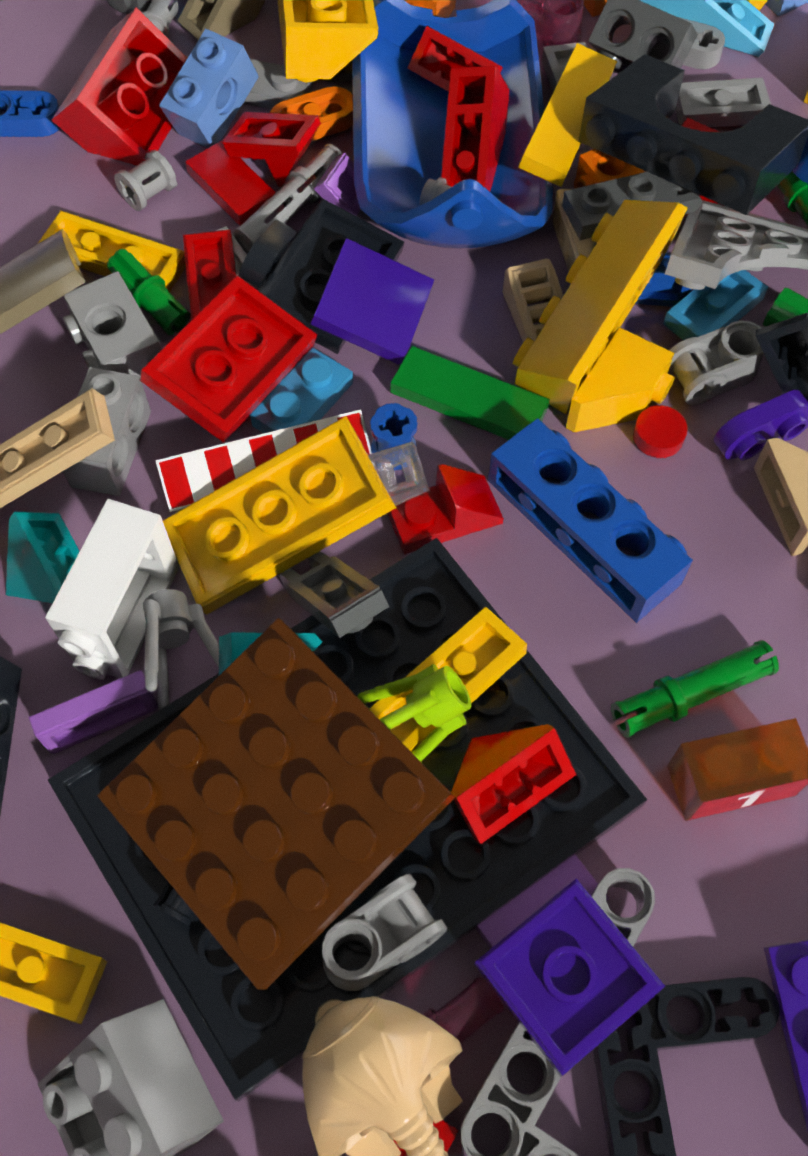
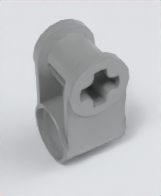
M736 321L702 336L685 339L669 350L674 353L668 372L674 373L684 388L683 398L687 404H702L719 394L745 386L753 381L764 355L755 336L756 330L761 329L759 325L750 321Z
M406 874L388 884L365 905L336 923L327 932L322 949L323 967L327 978L336 987L345 991H358L369 986L399 963L406 962L421 953L447 931L448 928L443 920H434L413 890L416 881L411 874ZM357 941L369 950L371 958L363 968L356 971H348L341 968L335 962L333 957L335 950L342 943Z

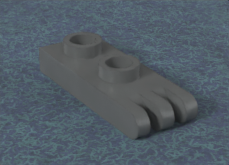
M647 171L564 191L562 207L579 240H583L593 236L595 229L606 213L614 216L624 200L679 202L688 207L685 215L697 211L703 202L699 194Z

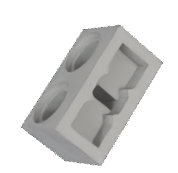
M89 367L78 396L91 388L105 396L115 441L67 468L63 473L70 487L120 496L148 422L151 409L140 381V376Z

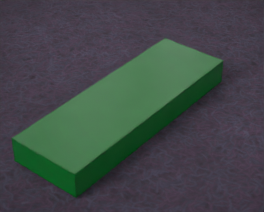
M414 346L410 348L390 383V393L507 440L511 439L537 418L542 421L550 401L548 398Z

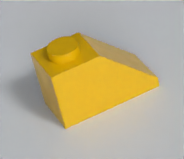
M619 327L572 398L566 429L575 433L637 420L640 413L650 407L653 401L662 404L675 379L674 376L668 374L674 353Z

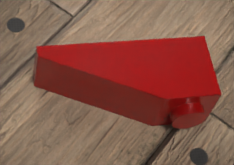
M496 66L451 68L441 178L446 179L448 186L453 187L460 181L472 179L479 182L489 192L491 191L506 135L510 90Z

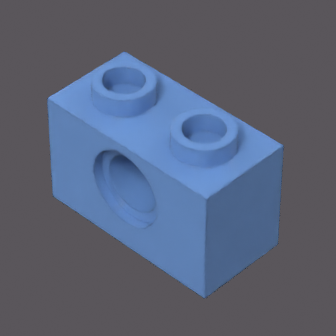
M205 28L159 106L179 135L209 148L222 140L259 76L243 45Z

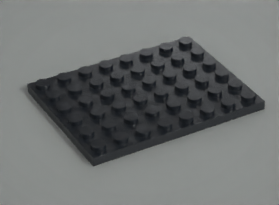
M435 538L369 579L380 587L389 607L375 615L372 622L364 629L354 633H347L339 638L312 615L291 629L294 633H315L323 642L313 652L358 696L361 692L405 678L483 608L487 607L500 620L503 621V619L442 543ZM527 650L526 654L471 703V708L468 711L462 713L466 719V725L450 733L421 762L451 792L471 738L549 724L555 728L576 775L482 844H479L474 839L453 799L266 990H258L195 914L190 925H187L153 906L168 881L97 796L219 676V673L48 779L53 791L233 1098L238 1102L303 1055L315 1027L316 1012L324 1002L331 999L348 1001L372 996L381 998L572 856L580 853L639 810L647 801V798ZM379 700L366 703L365 705L371 708ZM406 874H411L416 881L413 890L433 919L443 920L448 928L447 931L421 953L406 962L399 963L369 986L358 991H345L336 987L327 978L323 967L322 949L327 932L336 923L365 905L388 884ZM347 941L335 950L333 957L341 968L348 971H356L363 968L369 962L371 955L362 943Z

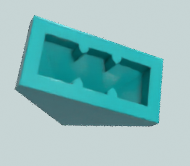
M13 512L9 518L6 576L7 596L47 603L54 602L80 552L60 513Z

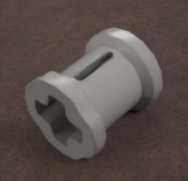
M157 150L148 152L145 155V161L128 172L120 170L114 176L120 194L136 211L144 209L147 206V200L162 190L171 191L177 186L176 175L172 166ZM150 177V180H149V181H147L146 183L142 184V181H143V180H145L146 178Z

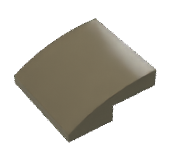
M63 229L0 267V334L85 283V279L78 267L81 265V262L67 233Z

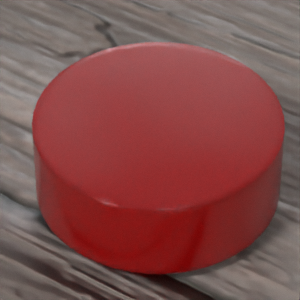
M663 405L648 407L637 418L633 431L634 442L648 456L654 458L671 457L683 446L688 431L687 422L681 413L671 407Z

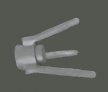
M173 589L152 593L143 602L146 621L145 687L150 692L157 690L159 709L169 704L166 649L177 648L185 644L193 628L196 629L219 668V643L205 622L202 606L200 604L188 605L186 595L181 591Z

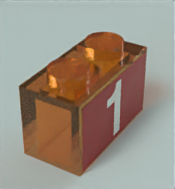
M789 719L681 743L667 764V768L685 821L797 796L808 785V747L797 719Z

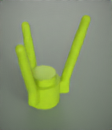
M433 664L416 675L375 687L374 689L361 692L357 696L366 704L413 690L412 693L406 696V705L380 720L389 730L412 717L423 728L431 724L436 727L412 751L420 761L430 754L450 733L466 725V719L462 713L471 708L470 696L465 685L456 672L446 665L438 669Z

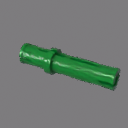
M759 640L751 646L679 677L672 678L666 675L655 680L653 688L624 700L613 702L611 704L613 720L632 712L637 714L617 725L618 730L625 737H631L636 732L665 719L675 722L686 717L690 708L701 705L763 677L776 674L779 669L777 656L755 664L754 660L773 651L766 641Z

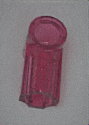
M517 0L535 20L536 33L543 36V45L545 47L581 42L583 0Z

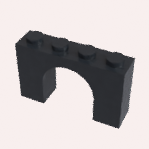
M646 54L586 97L578 142L745 215L753 210L798 166L808 138V119L768 104L746 125L732 131L704 132L690 129L671 121L668 118L675 113L685 70Z

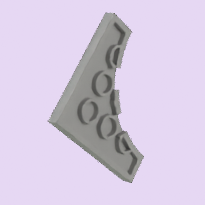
M702 200V206L697 211L689 213L671 253L665 275L675 277V281L683 287L701 290L705 286L716 289L719 282L725 277L742 270L762 271L763 267H790L808 270V229L751 213L745 215L729 207Z

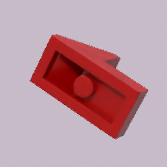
M244 112L222 140V144L229 157L265 159L277 185L282 187L288 179L290 172L296 168L304 156L321 122L318 115Z
M445 464L437 465L435 486L393 498L392 500L396 508L387 513L404 555L416 551L435 538L443 543L503 524L504 520L484 475Z

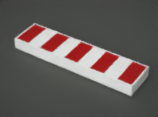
M361 409L155 460L169 512L186 508L347 416L370 460L373 461Z

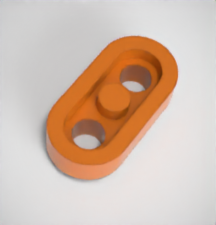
M326 87L276 104L270 113L318 115L321 124L312 139L314 141L345 131L353 125V94L342 87Z

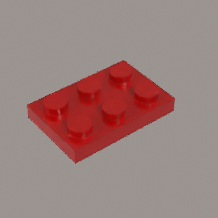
M237 275L141 370L140 381L224 443L314 346L317 334Z

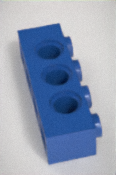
M537 418L491 453L488 481L636 623L682 585L693 562V559L687 555L684 546L675 537L668 534L665 535L647 518L645 511L637 502L632 499H626L609 484L606 475L600 468L586 463L574 452L568 440L560 432L550 430ZM554 478L559 480L561 483L553 484L545 481L544 479ZM590 512L597 515L600 519H588L581 515V513ZM618 548H630L637 552L639 556H628Z

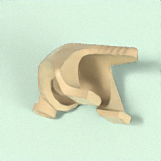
M372 996L348 1001L331 999L324 1002L316 1012L315 1027L302 1057L304 1101L307 1119L318 1156H340L344 1153L349 1156H400L401 1151L399 1148L406 1150L407 1156H449L448 1152L444 1150L443 1140L439 1138L438 1129L433 1126V1121L435 1124L442 1121L463 1102L452 1085L449 1064L463 1051L460 1041L428 1017L394 1001Z

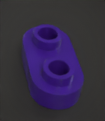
M799 390L784 393L730 419L717 431L713 441L726 459L739 458L741 461L750 459L763 449L768 439L782 438V440L788 441L800 435L808 427V401Z

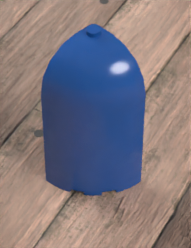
M373 0L378 24V38L352 60L354 186L360 209L377 224L400 237L413 242L443 248H477L501 244L530 234L543 227L552 215L553 183L518 168L545 111L535 20L517 0H492L478 8L456 10L457 17L449 18L433 16L432 9L413 6L404 0ZM426 26H429L502 66L503 69L500 74L510 90L506 135L491 191L489 192L476 180L466 179L431 201L420 205L421 192L427 180L430 178L437 180L441 177L449 94L447 90L407 69Z

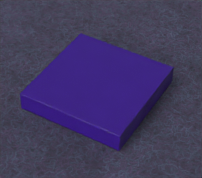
M346 238L310 324L401 365L408 353L434 279Z
M577 878L476 960L474 964L560 1077L566 1074L665 987Z

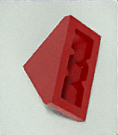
M426 26L407 69L449 92L451 68L496 66L501 73L503 67Z
M545 724L471 738L451 793L455 796L454 801L474 839L479 844H482L573 778L576 773L555 728Z

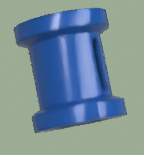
M398 403L383 405L376 410L375 415L370 420L371 434L374 437L371 444L373 459L383 469L391 471L402 470L410 466L417 454L416 440L413 437L417 432V417L410 408L403 407Z

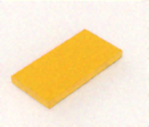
M347 416L164 519L163 523L195 602L202 606L203 613L207 615L392 511L396 506Z

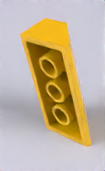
M277 0L286 79H297L301 82L331 79L378 38V24L373 0Z
M624 200L614 216L609 213L603 216L591 238L597 244L588 257L583 254L577 257L566 276L565 281L571 284L562 299L554 295L544 309L539 322L545 326L537 339L534 341L527 337L518 350L512 363L518 367L515 385L550 399L549 405L564 414L568 412L575 393L619 327L622 326L667 254L688 207L679 202Z

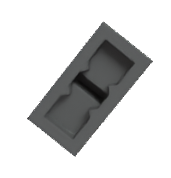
M607 0L588 42L598 53L616 60L617 64L614 69L618 70L622 63L629 66L644 54L650 56L652 48L657 43L663 41L670 42V50L661 61L681 68L698 34L692 23L640 0ZM622 25H631L629 37L621 43H613V34L616 29Z

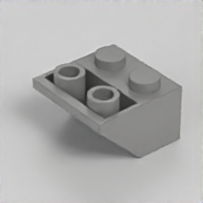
M164 999L101 1023L38 1083L43 1096L44 1111L48 1119L56 1126L69 1156H179L224 1121Z

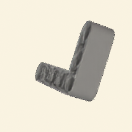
M618 868L606 874L593 891L591 897L629 943L634 946L652 914L655 905L654 890L649 880L640 872L630 868ZM615 887L628 890L636 901L637 910L635 916L623 918L614 914L606 902L607 890ZM519 1022L463 1118L460 1127V1141L467 1156H486L475 1149L471 1140V1130L474 1122L480 1116L486 1113H494L506 1122L509 1129L507 1146L501 1153L495 1156H544L546 1154L579 1156L535 1126L561 1077ZM517 1054L533 1056L542 1068L543 1079L541 1085L531 1094L517 1092L508 1081L507 1066L511 1058Z

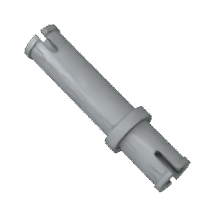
M326 144L321 152L304 167L298 166L291 171L289 181L270 199L265 201L246 222L233 231V236L245 252L248 253L257 239L276 219L286 224L308 202H316L321 197L314 190V187L335 157L342 154L336 146ZM312 175H315L316 179L301 193H298L297 189ZM283 204L285 208L266 224L264 220Z

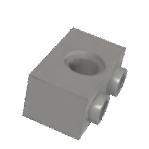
M117 271L65 294L64 299L70 314L62 318L75 345L84 342L88 348L87 351L82 352L88 369L89 367L137 375L141 378V370L161 351V346L120 273Z

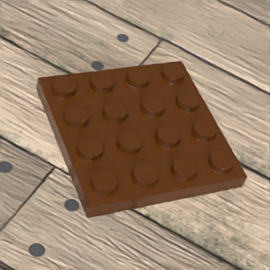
M277 618L97 795L258 990H266L455 798L432 772L280 618Z

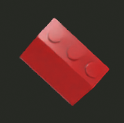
M136 7L109 31L57 110L52 121L87 152L137 166L145 161V155L148 152L159 150L172 128V124L159 105L187 60V57Z

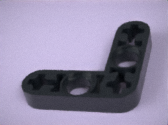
M737 977L665 985L661 991L633 1014L636 1019V1026L628 1030L626 1034L628 1051L631 1052L639 1047L642 1048L644 1060L629 1058L612 1066L609 1064L607 1052L616 1054L621 1051L617 1030L593 1049L610 1156H637L638 1148L635 1133H629L621 1137L619 1122L637 1124L652 1118L655 1120L656 1132H642L647 1154L676 1156L658 1050L743 1042L767 1035L776 1026L778 1021L779 1003L770 987L756 978ZM741 991L745 992L748 1002L759 1003L761 1014L752 1018V1027H748L744 1016H725L717 1020L722 1032H715L716 1016L714 1007L728 1006L740 1000ZM708 993L715 994L714 1006ZM685 997L697 1006L700 1013V1024L693 1034H681L675 1031L669 1024L666 1017V1008L672 998ZM622 1072H636L647 1082L649 1100L647 1105L639 1112H629L622 1108L615 1098L614 1083Z

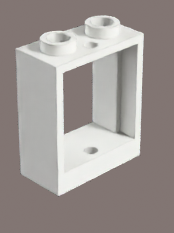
M107 499L45 617L59 638L58 644L68 652L73 660V667L89 677L102 680L108 674L120 679L129 674L145 640L146 621L143 602L150 594L169 589L179 570V564L161 515Z

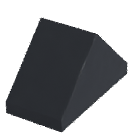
M808 313L758 329L755 336L782 393L799 390L808 401Z

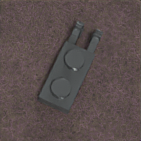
M320 551L308 557L311 570L303 575L298 574L292 568L279 574L281 583L291 598L339 638L347 633H354L364 629L372 622L375 615L389 607L378 585L337 557L332 556L330 558Z

